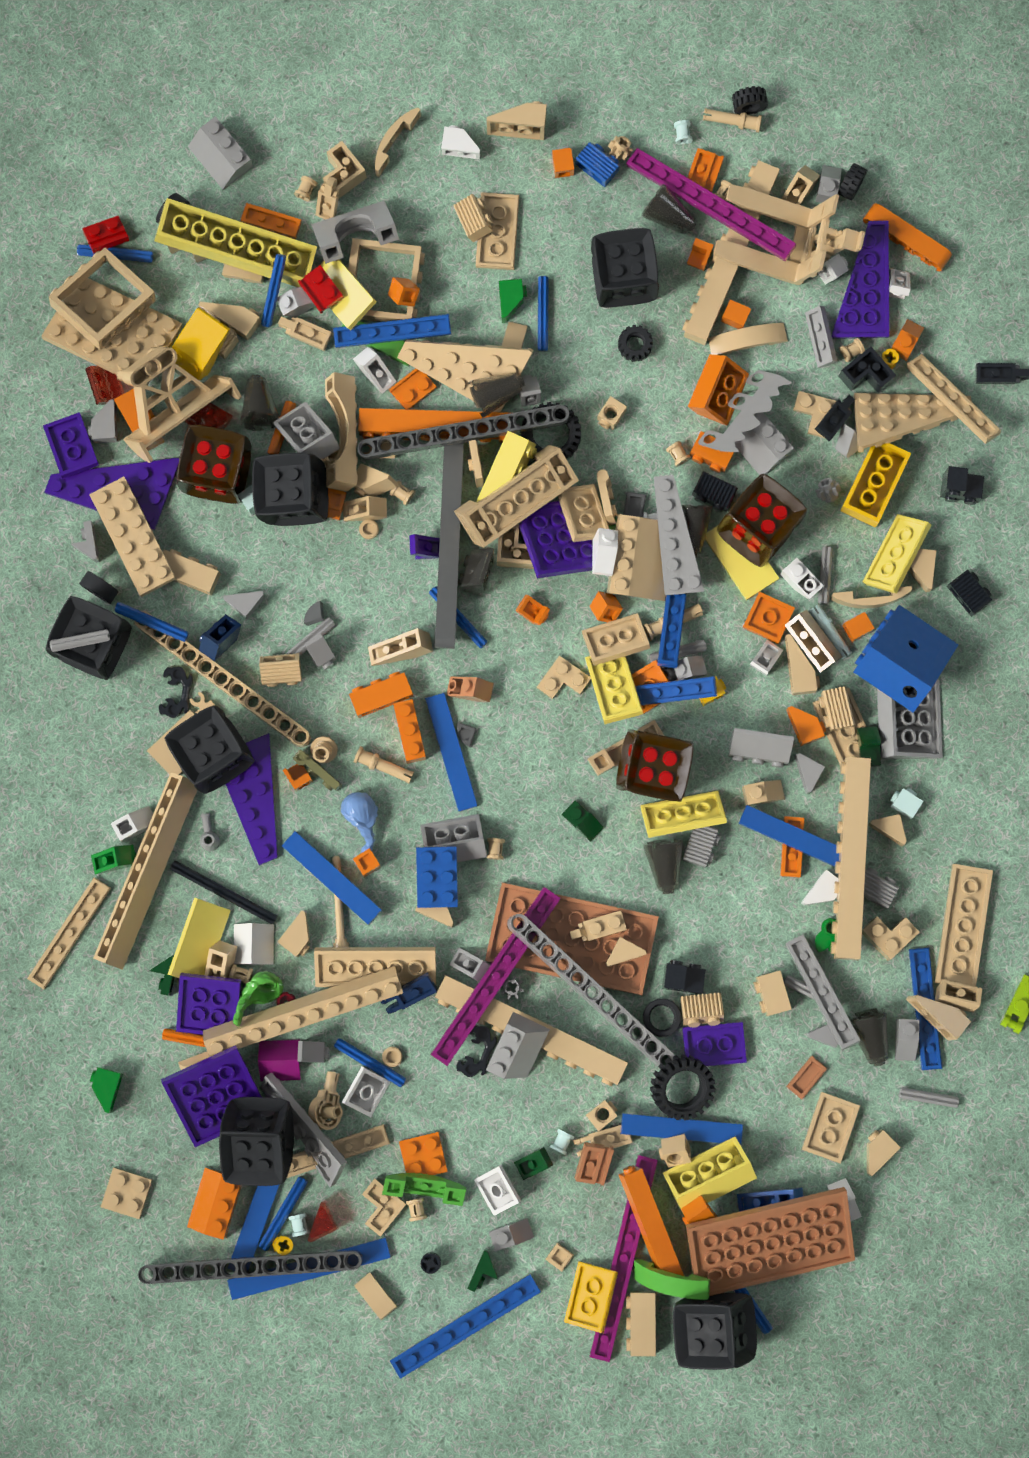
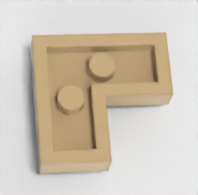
M798 391L793 411L812 415L807 434L824 438L815 430V427L836 401Z
M559 656L541 680L537 689L551 699L555 697L563 684L581 694L590 682L591 677Z
M374 1178L362 1195L373 1203L377 1209L365 1224L381 1237L406 1203L399 1197L382 1195L384 1185Z

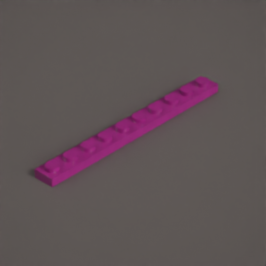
M637 148L627 161V167L786 262L796 248V243L642 150Z
M543 887L524 916L540 929L561 898ZM522 921L517 925V929L522 927ZM531 931L528 934V939L530 942H532V940L536 936L535 932ZM513 933L510 935L430 1055L444 1065H449L528 948Z
M638 1155L635 1167L642 1168L651 1190L658 1160ZM628 1198L610 1270L617 1271L618 1275L604 1333L595 1331L589 1355L591 1358L610 1362L641 1233Z

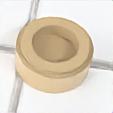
M365 520L360 524L359 532L363 538L370 540L378 535L379 527L375 521Z
M389 1047L382 1054L383 1062L389 1067L398 1066L403 1058L402 1052L396 1047Z

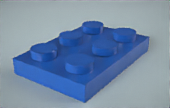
M457 846L416 847L417 908L458 907Z

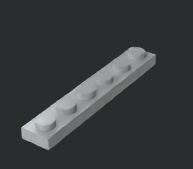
M801 935L787 942L785 946L840 1049L843 1051L859 1043L860 1039L805 936Z

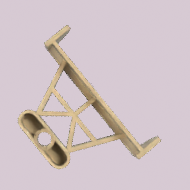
M164 346L151 347V349H148L147 355L127 369L121 368L117 371V378L120 381L134 387L139 428L125 437L124 441L139 457L149 463L152 462L153 459L146 448L224 392L238 400L242 398L232 378L213 375L202 383L175 364L177 353L174 349ZM151 362L152 368L148 371V364ZM176 372L180 377L174 380V373ZM162 373L161 390L145 385ZM188 382L196 387L178 401H175L171 395ZM145 390L154 392L155 394L150 398L146 399ZM164 400L168 408L149 420L148 410Z

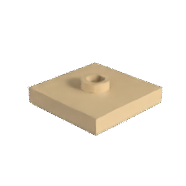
M471 440L469 441L471 459H468L469 470L474 472L476 488L484 485L477 441Z

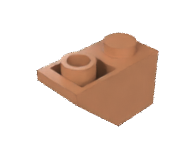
M450 677L446 696L476 702H490L494 683L478 677Z

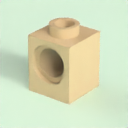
M610 396L598 414L597 420L599 424L605 429L611 428L614 430L625 414L627 406ZM612 411L616 414V417L608 418L606 413Z
M603 1100L586 1116L594 1127L600 1131L617 1117L615 1112L618 1110L611 1101L607 1103ZM601 1108H605L609 1112L606 1120H600L597 1116V1112Z
M685 1134L661 1139L662 1148H659L661 1160H665L668 1168L691 1163V1148Z

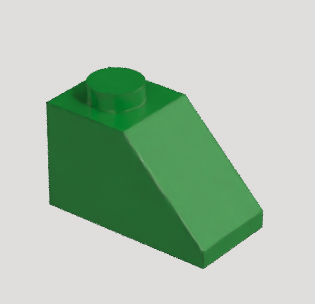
M522 279L499 281L502 323H506L523 304V297H527L526 285H522Z
M132 844L114 846L91 855L95 875L132 866L136 852Z
M97 1067V1070H93L90 1082H93L91 1087L104 1112L112 1113L123 1074Z

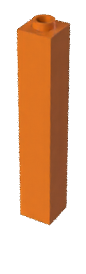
M634 1165L624 1168L623 1173L619 1174V1178L654 1267L684 1276L642 1168L635 1167Z

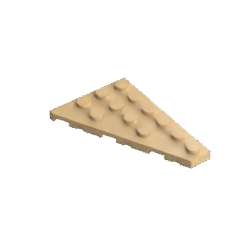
M407 339L397 358L492 412H501L534 350L531 348H505L494 345L478 346L453 342L436 343Z
M854 393L858 452H864L865 448L874 445L879 447L884 443L894 442L902 439L903 435L909 433L917 434L922 430L938 427L940 423L948 420L952 422L958 419L935 395Z

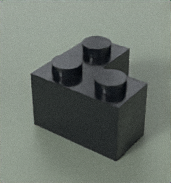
M870 346L844 367L838 377L850 391L866 379L875 391L880 393L894 381L896 374Z
M948 466L942 475L940 498H945L946 502L962 500L967 505H975L976 502L979 503L982 499L984 476L968 474L969 468Z
M671 960L669 964L667 963L664 966L662 989L703 994L706 969H701V965L689 964V967L683 965L682 961Z

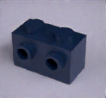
M225 614L208 631L202 634L199 640L201 642L199 651L215 661L237 641L242 624Z

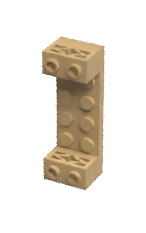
M546 446L533 455L536 460L535 463L478 503L469 500L454 511L474 544L486 547L579 481L559 447Z

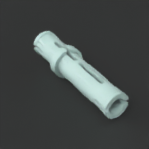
M820 604L815 606L819 614H817L814 608L810 609L809 612L816 619L820 628L842 655L841 659L846 657L842 649L845 650L848 656L853 652L832 624L833 620L827 617Z

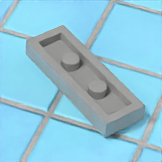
M818 306L805 312L817 367L823 368L837 362L825 306Z

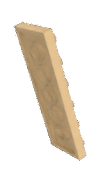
M125 477L89 494L141 597L176 580Z
M952 864L934 983H941L946 979V981L950 980V982L954 981V983L958 982V984L962 983V985L966 984V986L970 985L971 987L973 985L974 988L976 987L993 870Z
M436 947L314 948L315 987H334L393 966L396 967L401 985L427 972L436 985Z

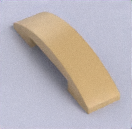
M419 108L412 109L401 116L384 135L376 154V176L380 177L389 164V155L386 153L405 127L411 131L421 117V110Z
M784 323L756 325L708 338L712 355L731 354L733 351L788 342Z
M912 586L900 587L897 594L890 592V596L859 599L853 598V591L838 592L831 595V600L853 608H878L901 600L912 591Z
M655 720L637 730L664 736ZM624 739L587 759L597 776L619 765Z

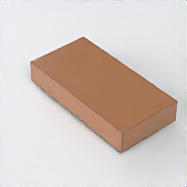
M811 1055L786 1087L802 1100L828 1068Z

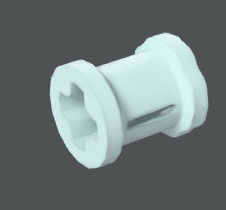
M680 120L674 123L677 133L675 141L678 145L690 144L693 141L692 136H690L689 127L691 123L689 120Z
M558 1129V1135L554 1144L550 1145V1148L566 1155V1149L570 1141L574 1139V1136Z
M306 1213L289 1217L294 1232L292 1237L310 1233V1230L307 1229Z

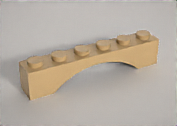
M333 372L325 379V397L336 415L340 434V449H338L333 462L326 469V487L349 491L358 482V475L356 473V465L358 463L356 447L358 441L356 438L357 420L355 413L357 409V403L355 402L357 386L354 376Z

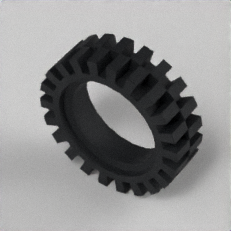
M547 402V405L541 403L539 407H533L532 409L560 405V403L552 404V402ZM572 409L569 410V419L566 423L569 429V438L565 445L560 448L566 460L574 455L581 441V424H579V419L574 415ZM557 411L555 417L562 420L566 417V414L563 411ZM539 414L536 416L535 419L537 422H539L543 418H546V416L543 414ZM523 419L522 426H525L527 420ZM533 431L521 433V437L536 444V453L543 449L535 442Z
M675 1055L672 1056L673 1061L668 1058L665 1060L667 1063L665 1066L662 1064L658 1066L661 1069L659 1072L654 1071L653 1074L656 1078H651V1084L653 1085L650 1087L651 1097L657 1107L669 1118L674 1117L676 1120H681L682 1117L684 1120H689V1116L694 1119L697 1117V1112L700 1114L704 1113L702 1110L704 1106L706 1108L710 1106L708 1100L713 1101L714 1096L711 1093H715L716 1090L713 1086L715 1080L712 1078L713 1075L699 1059H695L690 1055L689 1058L686 1055H681V1058ZM681 1071H691L697 1074L700 1085L696 1096L692 1100L684 1104H675L668 1100L666 1087L672 1076Z

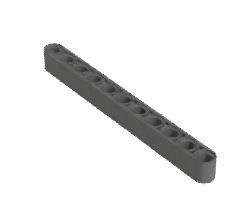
M555 405L362 440L358 444V452L363 459L371 460L461 444L471 440L478 441L505 436L508 431L517 434L556 427L568 422L569 410L564 405ZM563 411L566 417L559 420L555 417V413ZM543 414L547 419L545 422L539 423L535 419L536 416ZM518 418H525L527 424L525 426H518L516 421ZM500 421H504L508 424V427L500 430L497 428V424ZM480 425H486L489 428L486 433H479L477 429ZM461 428L469 430V434L465 437H461L458 432ZM446 431L450 434V437L447 440H441L439 434ZM428 435L430 441L427 444L421 443V436ZM402 439H410L411 444L408 447H402L400 445ZM384 442L392 444L391 449L388 451L382 450L381 445ZM366 445L372 447V451L369 454L362 453V448Z
M464 443L444 446L435 648L455 649L460 520L454 511L461 506Z
M357 1250L153 1263L141 1267L138 1271V1278L144 1284L346 1271L359 1268L363 1262V1256ZM355 1254L359 1259V1263L357 1265L349 1264V1255ZM329 1256L337 1257V1266L331 1267L328 1264ZM309 1257L317 1259L318 1265L316 1268H310L307 1265ZM290 1258L295 1259L297 1262V1267L294 1270L287 1267V1260ZM268 1260L276 1262L277 1267L275 1271L267 1269L266 1263ZM252 1261L255 1263V1272L247 1271V1262ZM227 1263L235 1265L236 1270L233 1274H229L226 1271ZM207 1264L215 1267L214 1275H208L205 1272ZM188 1265L194 1268L195 1272L192 1277L185 1274V1267ZM166 1267H171L174 1270L172 1278L165 1276L164 1270ZM146 1268L153 1271L152 1279L145 1278L144 1270Z

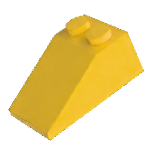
M198 307L172 346V349L177 353L175 364L200 381L210 373L230 328Z

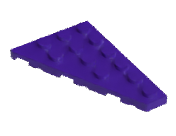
M179 458L88 469L63 479L60 473L51 474L44 493L97 511L89 494L125 477L151 529L155 530L177 473Z

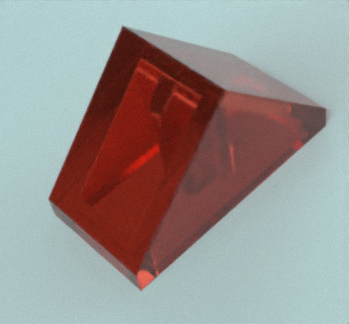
M321 1201L308 1242H313L339 1229L325 1201Z

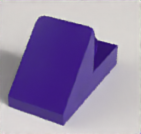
M417 534L409 535L410 555H414L415 560L439 558L440 538Z

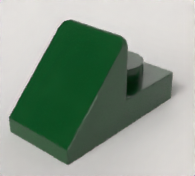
M877 726L857 728L859 758H871V767L881 766L879 746L881 739Z
M574 801L561 814L590 842L604 828L592 813H588L577 801Z
M174 955L149 970L150 972L165 974L164 978L160 979L158 988L161 990L160 994L171 996L175 977L168 975Z
M545 1147L514 1162L523 1180L553 1166Z
M485 1249L467 1288L473 1292L476 1291V1288L481 1289L485 1277H482L483 1273L498 1280L489 1252Z

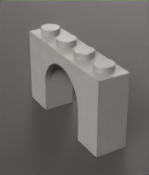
M385 201L311 224L325 264L344 258L340 242L347 235L357 231H371L375 233L380 245L399 240L395 223Z

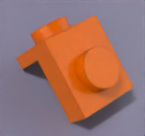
M525 595L515 611L529 622L541 625L547 620L550 608L541 605L531 596Z

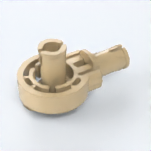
M327 1072L324 1089L318 1090L317 1097L312 1100L309 1106L308 1116L319 1126L320 1130L334 1129L339 1124L343 1115V1110L339 1103L340 1095L336 1091L340 1074L336 1072Z

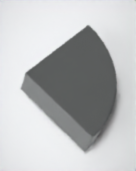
M321 601L314 603L307 610L304 617V624L306 626L325 621L323 603Z
M458 722L457 732L463 744L471 747L477 728Z

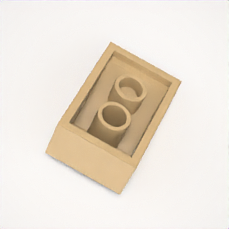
M534 101L488 116L487 135L544 140L547 104Z

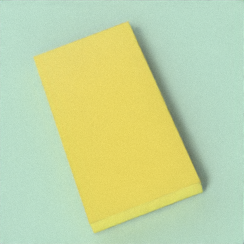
M340 259L327 264L323 261L320 265L344 297L331 306L330 309L349 330H352L377 301Z
M897 514L863 583L897 594L932 525L923 520Z
M718 526L703 535V538L746 600L779 580L778 575L769 562L763 567H758L728 545L718 534Z
M590 656L585 657L604 724L642 715L643 710L626 656L593 666Z
M719 791L683 797L682 802L665 800L640 805L648 838L727 823Z
M194 898L168 975L180 978L181 973L205 975L209 948L221 940L231 910Z

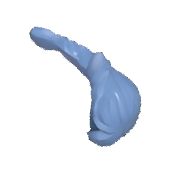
M355 792L346 796L342 801L341 813L347 821L357 827L364 837L366 844L361 848V853L369 848L373 851L375 835L372 827L378 816V807L367 793Z

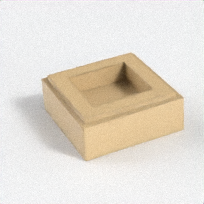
M556 1243L545 1260L562 1272L574 1254L559 1243Z

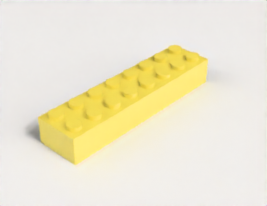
M169 198L165 201L154 240L155 242L267 278H271L276 254H283L286 256V262L281 282L296 287H301L298 281L311 272L317 246Z

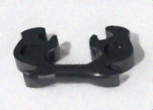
M167 667L163 677L171 676V681L167 682L171 686H176L181 682L183 687L182 695L178 704L175 703L174 699L166 698L165 701L168 704L165 708L162 704H159V713L170 718H177L183 708L185 714L190 709L189 695L194 679L192 674H189L187 679L185 670L182 667Z
M475 1025L470 1034L475 1032L476 1038L471 1039L473 1043L480 1044V1042H484L485 1048L480 1061L474 1063L472 1057L465 1056L467 1062L464 1065L461 1064L460 1060L457 1062V1071H461L467 1077L475 1076L480 1069H482V1076L487 1072L488 1061L492 1050L497 1044V1037L495 1036L493 1041H491V1033L486 1026Z

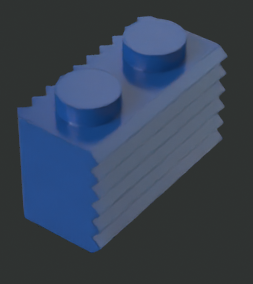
M591 142L586 145L575 159V165L604 188L619 172L620 168L619 161L614 156L606 155L604 149L599 144L594 145Z

